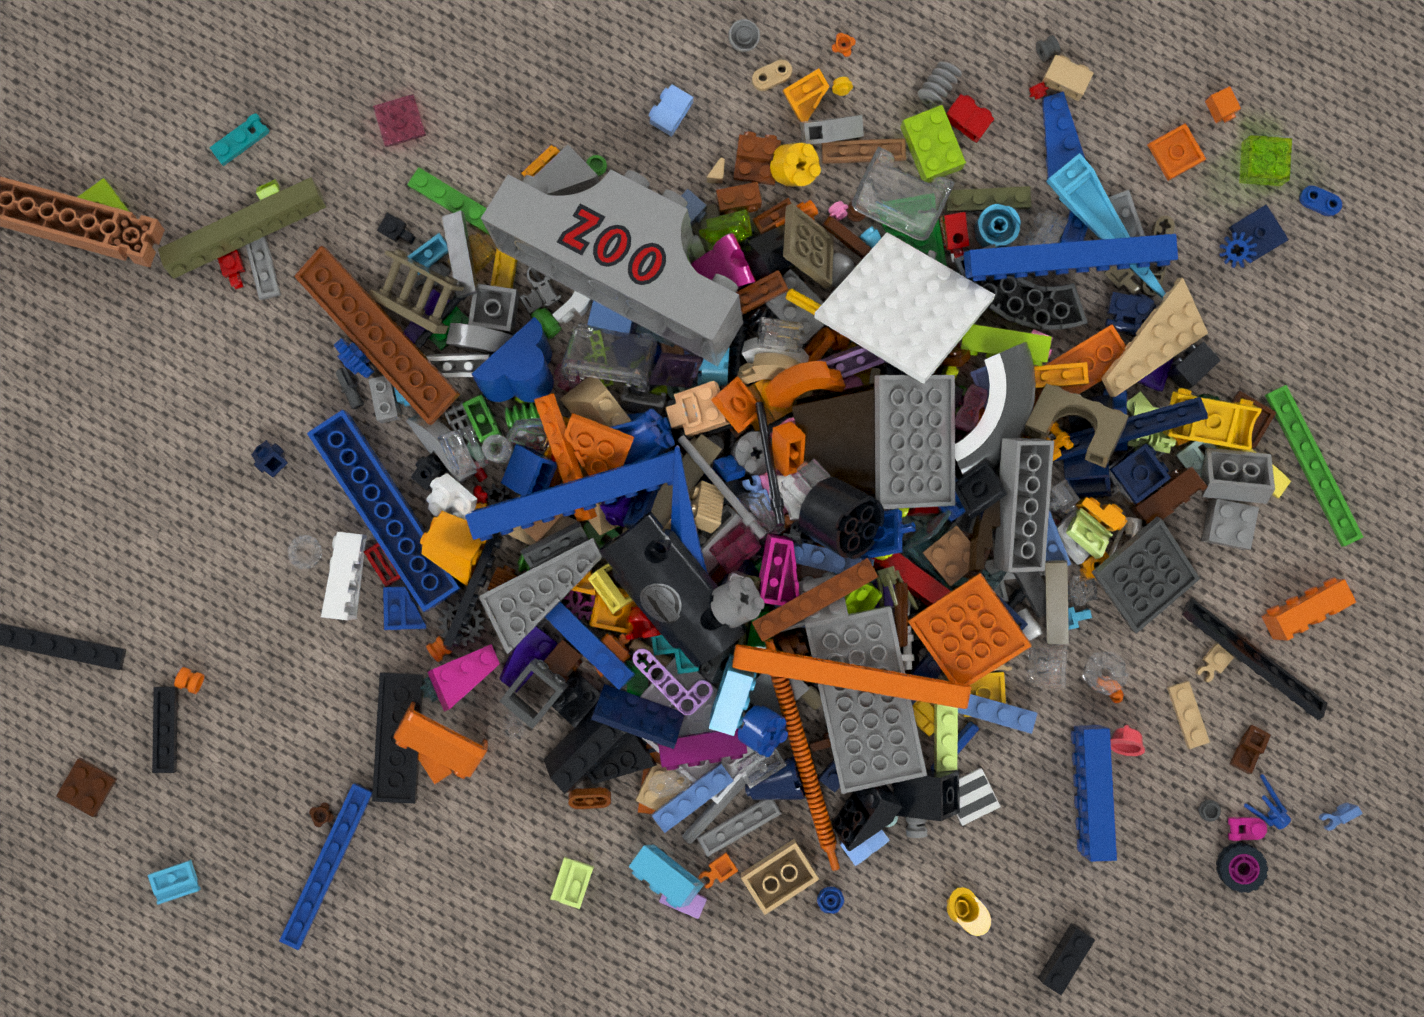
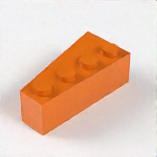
M1335 577L1323 582L1324 586L1318 589L1317 587H1312L1304 591V596L1299 598L1298 596L1291 597L1285 601V605L1281 607L1276 605L1267 609V614L1261 617L1272 639L1288 641L1294 638L1293 634L1303 633L1308 630V624L1321 623L1326 620V614H1337L1356 603L1346 580L1336 579Z

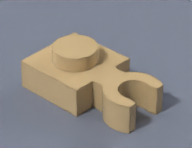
M1215 643L1202 659L1207 664L1199 667L1196 670V674L1201 675L1203 671H1206L1208 675L1204 681L1210 682L1214 678V671L1221 674L1234 657L1218 643Z

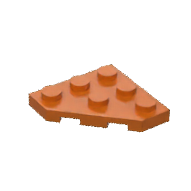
M572 413L564 433L567 441L572 444L575 450L574 454L579 463L585 468L589 476L623 466L634 436Z

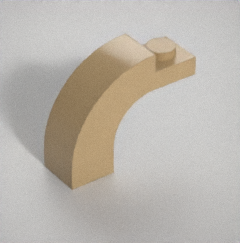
M779 353L755 354L753 363H746L739 368L737 376L744 384L763 379L772 380L782 371L801 363ZM813 390L801 394L795 400L813 395Z

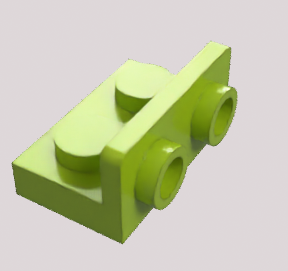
M869 582L844 596L848 614L874 609L881 599L882 593Z

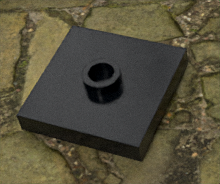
M988 460L955 482V492L968 517L971 519L1007 495L1003 484Z

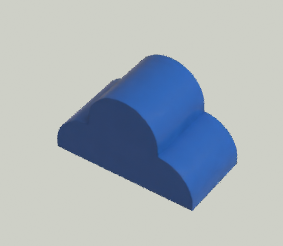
M533 317L471 373L485 398L493 402H503L516 396L524 402H534V399L546 396L551 392L554 378L548 364L552 359V349L541 323Z

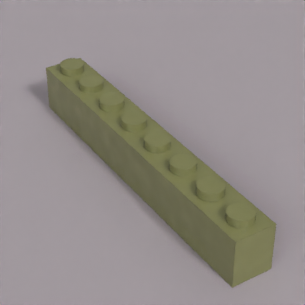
M312 177L305 179L158 248L162 265L172 278L175 279L326 208L321 191Z

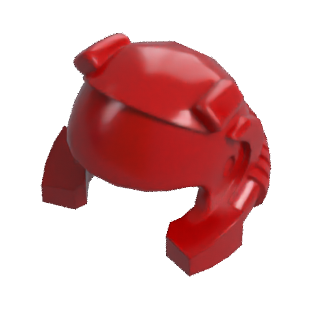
M637 605L631 607L627 623L632 624L633 630L625 635L626 640L662 635Z

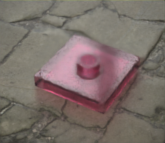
M413 94L373 106L386 148L426 136Z

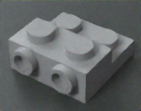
M827 572L821 578L815 579L812 576L803 577L799 582V596L836 576L835 573ZM842 597L804 619L805 627L809 628L849 620L845 598Z

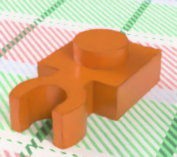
M727 852L709 863L710 871H702L698 878L709 877L710 881L705 884L707 889L713 885L715 879L722 883L738 872V868Z

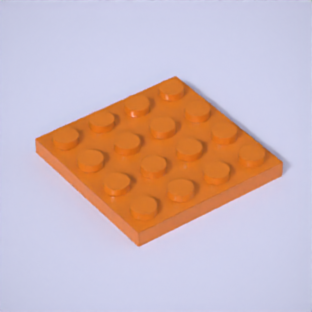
M981 572L908 620L910 626L949 681L969 686L1032 646Z

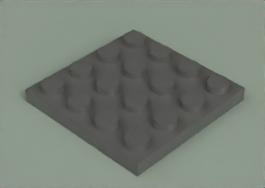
M1159 517L1154 518L1092 571V574L1127 625L1136 634L1200 580V577L1163 520Z

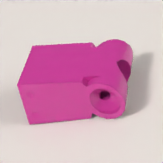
M733 233L722 237L715 243L713 250L708 251L691 263V266L697 273L710 280L713 279L715 274L729 278L738 286V290L745 284L756 282Z

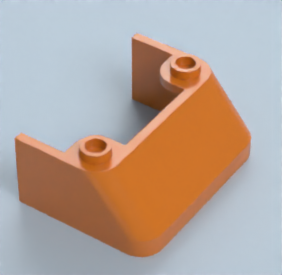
M412 701L393 736L396 740L395 744L404 749L410 747L454 770L453 773L462 779L471 777L488 750V741L484 739L480 745L415 711L416 703Z

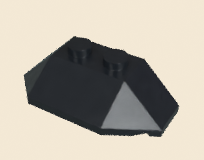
M785 225L776 227L746 242L743 254L756 282L778 270L783 274L796 267L783 257ZM755 282L745 284L744 287H747Z

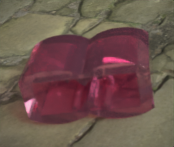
M973 384L967 389L962 399V407L955 416L956 429L969 433L975 427L979 419V411L987 399L986 389Z
M741 523L731 529L726 537L719 539L713 544L709 551L726 573L729 574L736 571L744 560L756 555L761 545L752 532Z

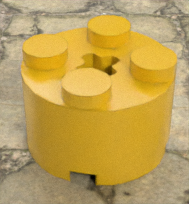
M783 144L773 153L775 155L770 163L772 176L778 183L787 187L809 185L821 173L819 157L811 144Z

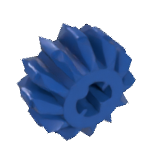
M1233 232V241L1228 236L1225 237L1224 240L1228 245H1220V248L1226 249V252L1220 253V256L1228 255L1224 263L1227 264L1230 260H1233L1232 268L1236 267L1237 261H1239L1241 268L1245 267L1244 259L1251 263L1253 260L1248 255H1257L1256 251L1250 250V248L1257 247V243L1251 245L1248 243L1253 239V236H1249L1244 240L1246 233L1241 232L1238 239L1237 233ZM1235 244H1238L1239 247H1244V251L1241 252L1242 255L1239 256L1238 253L1233 252V249L1236 248Z

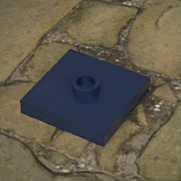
M1267 204L1229 227L1232 233H1237L1238 239L1241 232L1246 233L1244 240L1249 236H1253V239L1248 242L1250 245L1257 243V247L1250 248L1251 251H1256L1257 255H1248L1253 261L1289 240Z

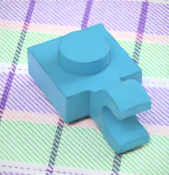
M1073 606L1068 607L1069 630L1079 628L1078 621L1092 618L1090 609L1075 612Z

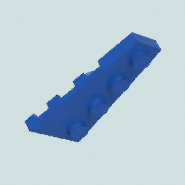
M1064 92L1042 99L1047 180L1079 153L1085 158Z

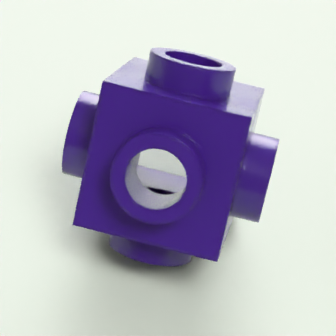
M623 495L617 497V501L610 504H605L603 501L600 507L606 516L607 522L614 526L625 527L623 521L632 499L626 498Z

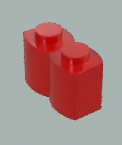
M962 94L959 95L946 113L950 125L960 130L965 136L976 143L994 120L992 113L988 109L978 107L972 97Z

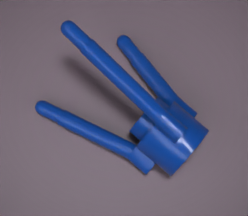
M1261 774L1260 778L1277 806L1275 807L1263 795L1262 799L1270 808L1267 814L1269 817H1266L1248 804H1244V807L1264 820L1270 827L1274 825L1278 830L1283 829L1291 822V818L1288 816L1287 810L1281 804L1266 777Z

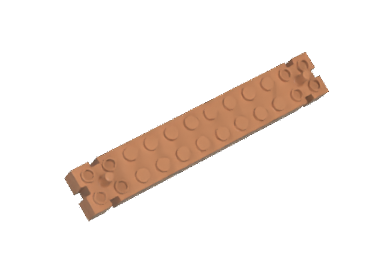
M0 176V227L124 261L129 256L133 263L151 267L156 254L152 247L154 244H160L165 231L157 219L143 215L137 219L129 211Z

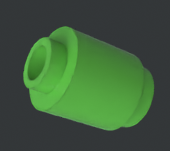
M538 308L531 314L532 318L535 317L541 323L548 339H552L562 329L559 326V322L547 308Z

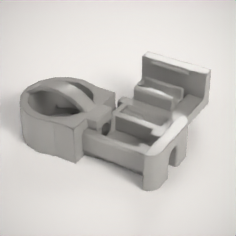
M528 268L526 278L533 287L532 293L527 296L524 294L519 299L530 315L533 311L542 307L545 302L544 307H549L561 299V295H556L549 283L550 277L545 275L544 280H541L535 269ZM530 270L534 275L535 279L537 280V282L533 281L530 278ZM524 298H526V299L528 300V302H529V304L531 305V307H529V305L527 304V302H526V300H525Z

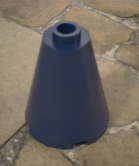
M790 757L749 778L748 783L745 784L746 794L748 797L751 796L753 800L805 799V792L794 757Z

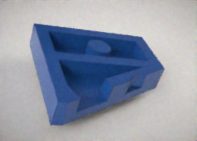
M383 587L384 630L426 629V625L406 587Z

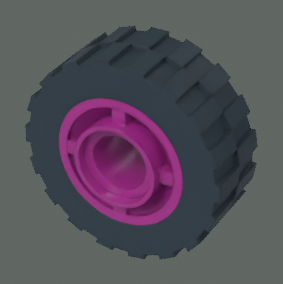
M1241 842L1231 843L1228 847L1222 849L1223 851L1219 853L1218 860H1216V871L1219 874L1220 880L1225 885L1239 893H1250L1253 890L1256 891L1264 884L1268 876V866L1266 859L1260 851L1249 844ZM1241 863H1246V869L1243 872H1238V866Z

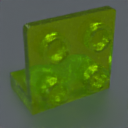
M747 210L706 219L707 228L699 230L700 236L712 246L730 233L735 234L738 242L752 236L749 212Z

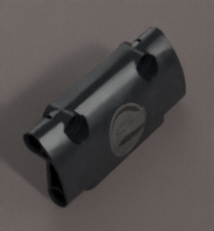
M650 511L640 518L632 528L607 542L598 552L613 568L615 580L673 648L680 649L695 667H699L734 644L747 632L748 628L744 624L731 628L729 627L730 625L722 624L716 619L711 609V602L714 597L712 593L718 585L680 541L676 533L670 529L662 530L664 526Z

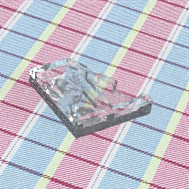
M541 418L516 420L506 435L509 442L543 452L550 445Z

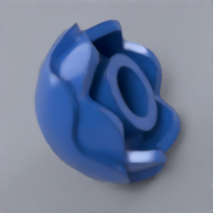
M825 887L819 892L817 903L824 913L835 914L843 906L844 897L838 888Z

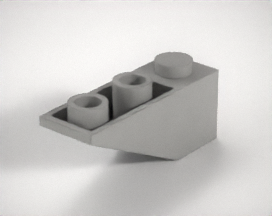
M862 115L800 122L801 141L806 144L827 143L864 136Z

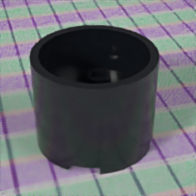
M835 477L820 481L809 491L803 501L799 514L800 529L805 536L839 556L850 559L859 558L871 549L875 544L873 539L878 528L883 527L884 508L879 500Z

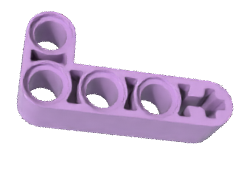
M638 648L633 653V663L682 714H693L711 697L713 688L709 681L705 679L697 680L687 690L648 649ZM646 653L647 661L651 664L652 660H654L656 663L652 664L648 671H645L644 668L647 665L643 661L637 662V654L643 655ZM654 668H661L663 670L662 678L654 679L651 676V671ZM671 683L678 686V692L674 695L666 692V687ZM700 684H706L709 690L707 694L699 695L697 687ZM683 700H692L693 707L690 710L682 709L681 703Z

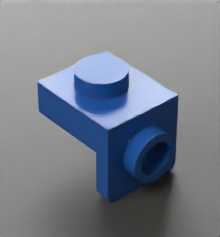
M732 455L713 461L712 469L726 482L745 476V469L737 463Z

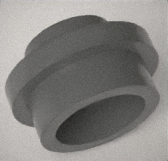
M1213 800L1203 801L1198 809L1200 817L1209 822L1217 820L1221 814L1219 804Z

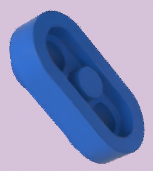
M1308 186L1299 195L1300 203L1304 207L1324 216H1334L1342 209V201L1337 195L1317 186ZM1310 193L1315 195V199L1310 197ZM1330 201L1334 203V208L1329 205Z

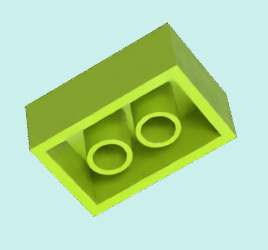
M943 105L902 121L900 128L923 185L963 169L966 161Z

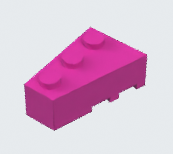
M767 534L759 574L761 583L758 590L764 603L782 606L799 596L794 544L789 537Z

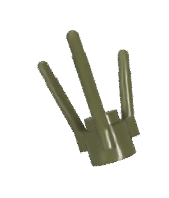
M894 566L877 571L879 575L876 578L878 590L882 593V597L879 600L880 607H884L883 584L884 587L888 586L894 606L898 605L893 584L897 583L896 579L898 582L904 581L899 570L895 571ZM908 590V599L914 609L918 610L919 607Z

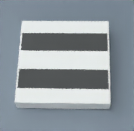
M981 767L959 778L960 813L956 815L962 826L1000 808V804Z

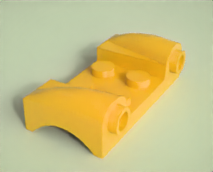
M1179 388L1178 391H1173L1169 405L1194 399L1197 396L1192 395L1191 390ZM1201 397L1208 413V419L1163 431L1169 437L1251 451L1253 427L1262 409L1254 406L1253 401L1240 399V402L1231 403Z

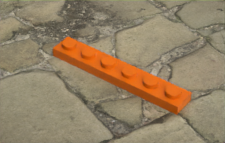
M554 393L534 399L563 483L583 478L573 446L564 436L566 426ZM579 508L575 510L576 513L574 514L579 522L597 517L594 508L585 511L584 508Z

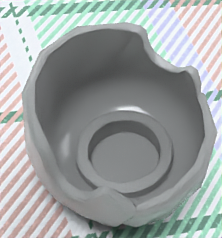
M740 19L735 21L729 29L728 40L737 51L747 52L757 46L760 40V30L754 22L748 19Z
M833 254V287L837 288L855 268L854 261L846 254Z

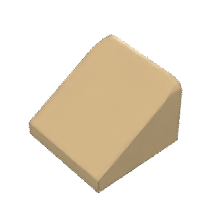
M720 158L707 176V183H723L724 158Z

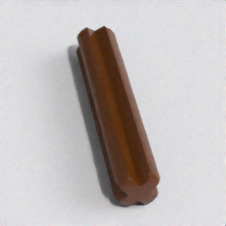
M897 582L895 584V594L898 605L895 606V627L899 646L906 647L908 645V584Z

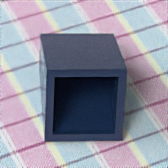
M1086 453L1064 459V475L1068 500L1084 497L1112 496L1109 462L1106 468L1085 460Z

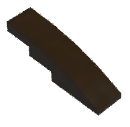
M1000 500L976 517L970 546L969 572H979L985 569L984 551L993 548L992 530L1000 527Z

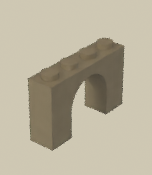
M1046 383L1025 424L1024 435L1030 438L1046 439L1053 424L1059 418L1067 415L1081 416L1092 424L1095 435L1087 449L1085 460L1106 468L1126 427L1128 415L1120 410L1108 408L1100 402L1085 399L1077 393L1072 394L1059 386Z

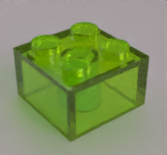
M1250 135L1242 141L1239 183L1282 186L1288 182L1291 170L1292 138Z

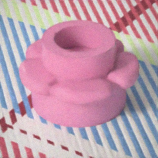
M842 201L834 203L828 210L831 214L830 216L838 221L842 220L848 214L846 211L848 205H844Z

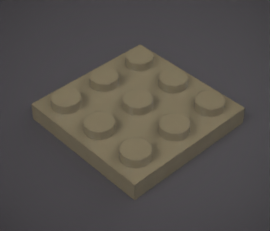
M791 203L786 206L783 257L825 289L832 286L834 236Z

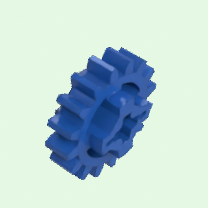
M341 338L334 344V347L340 353L337 357L355 375L359 372L365 378H368L374 372L373 368L368 364L370 360L354 342L349 344Z

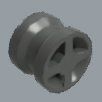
M1054 35L1048 36L1045 41L1040 40L1036 42V51L1043 62L1049 60L1051 56L1060 55L1061 53L1060 45Z

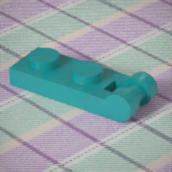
M257 113L250 115L244 123L209 147L223 166L269 134L270 130L260 122L261 118ZM254 127L256 131L251 134L249 130Z

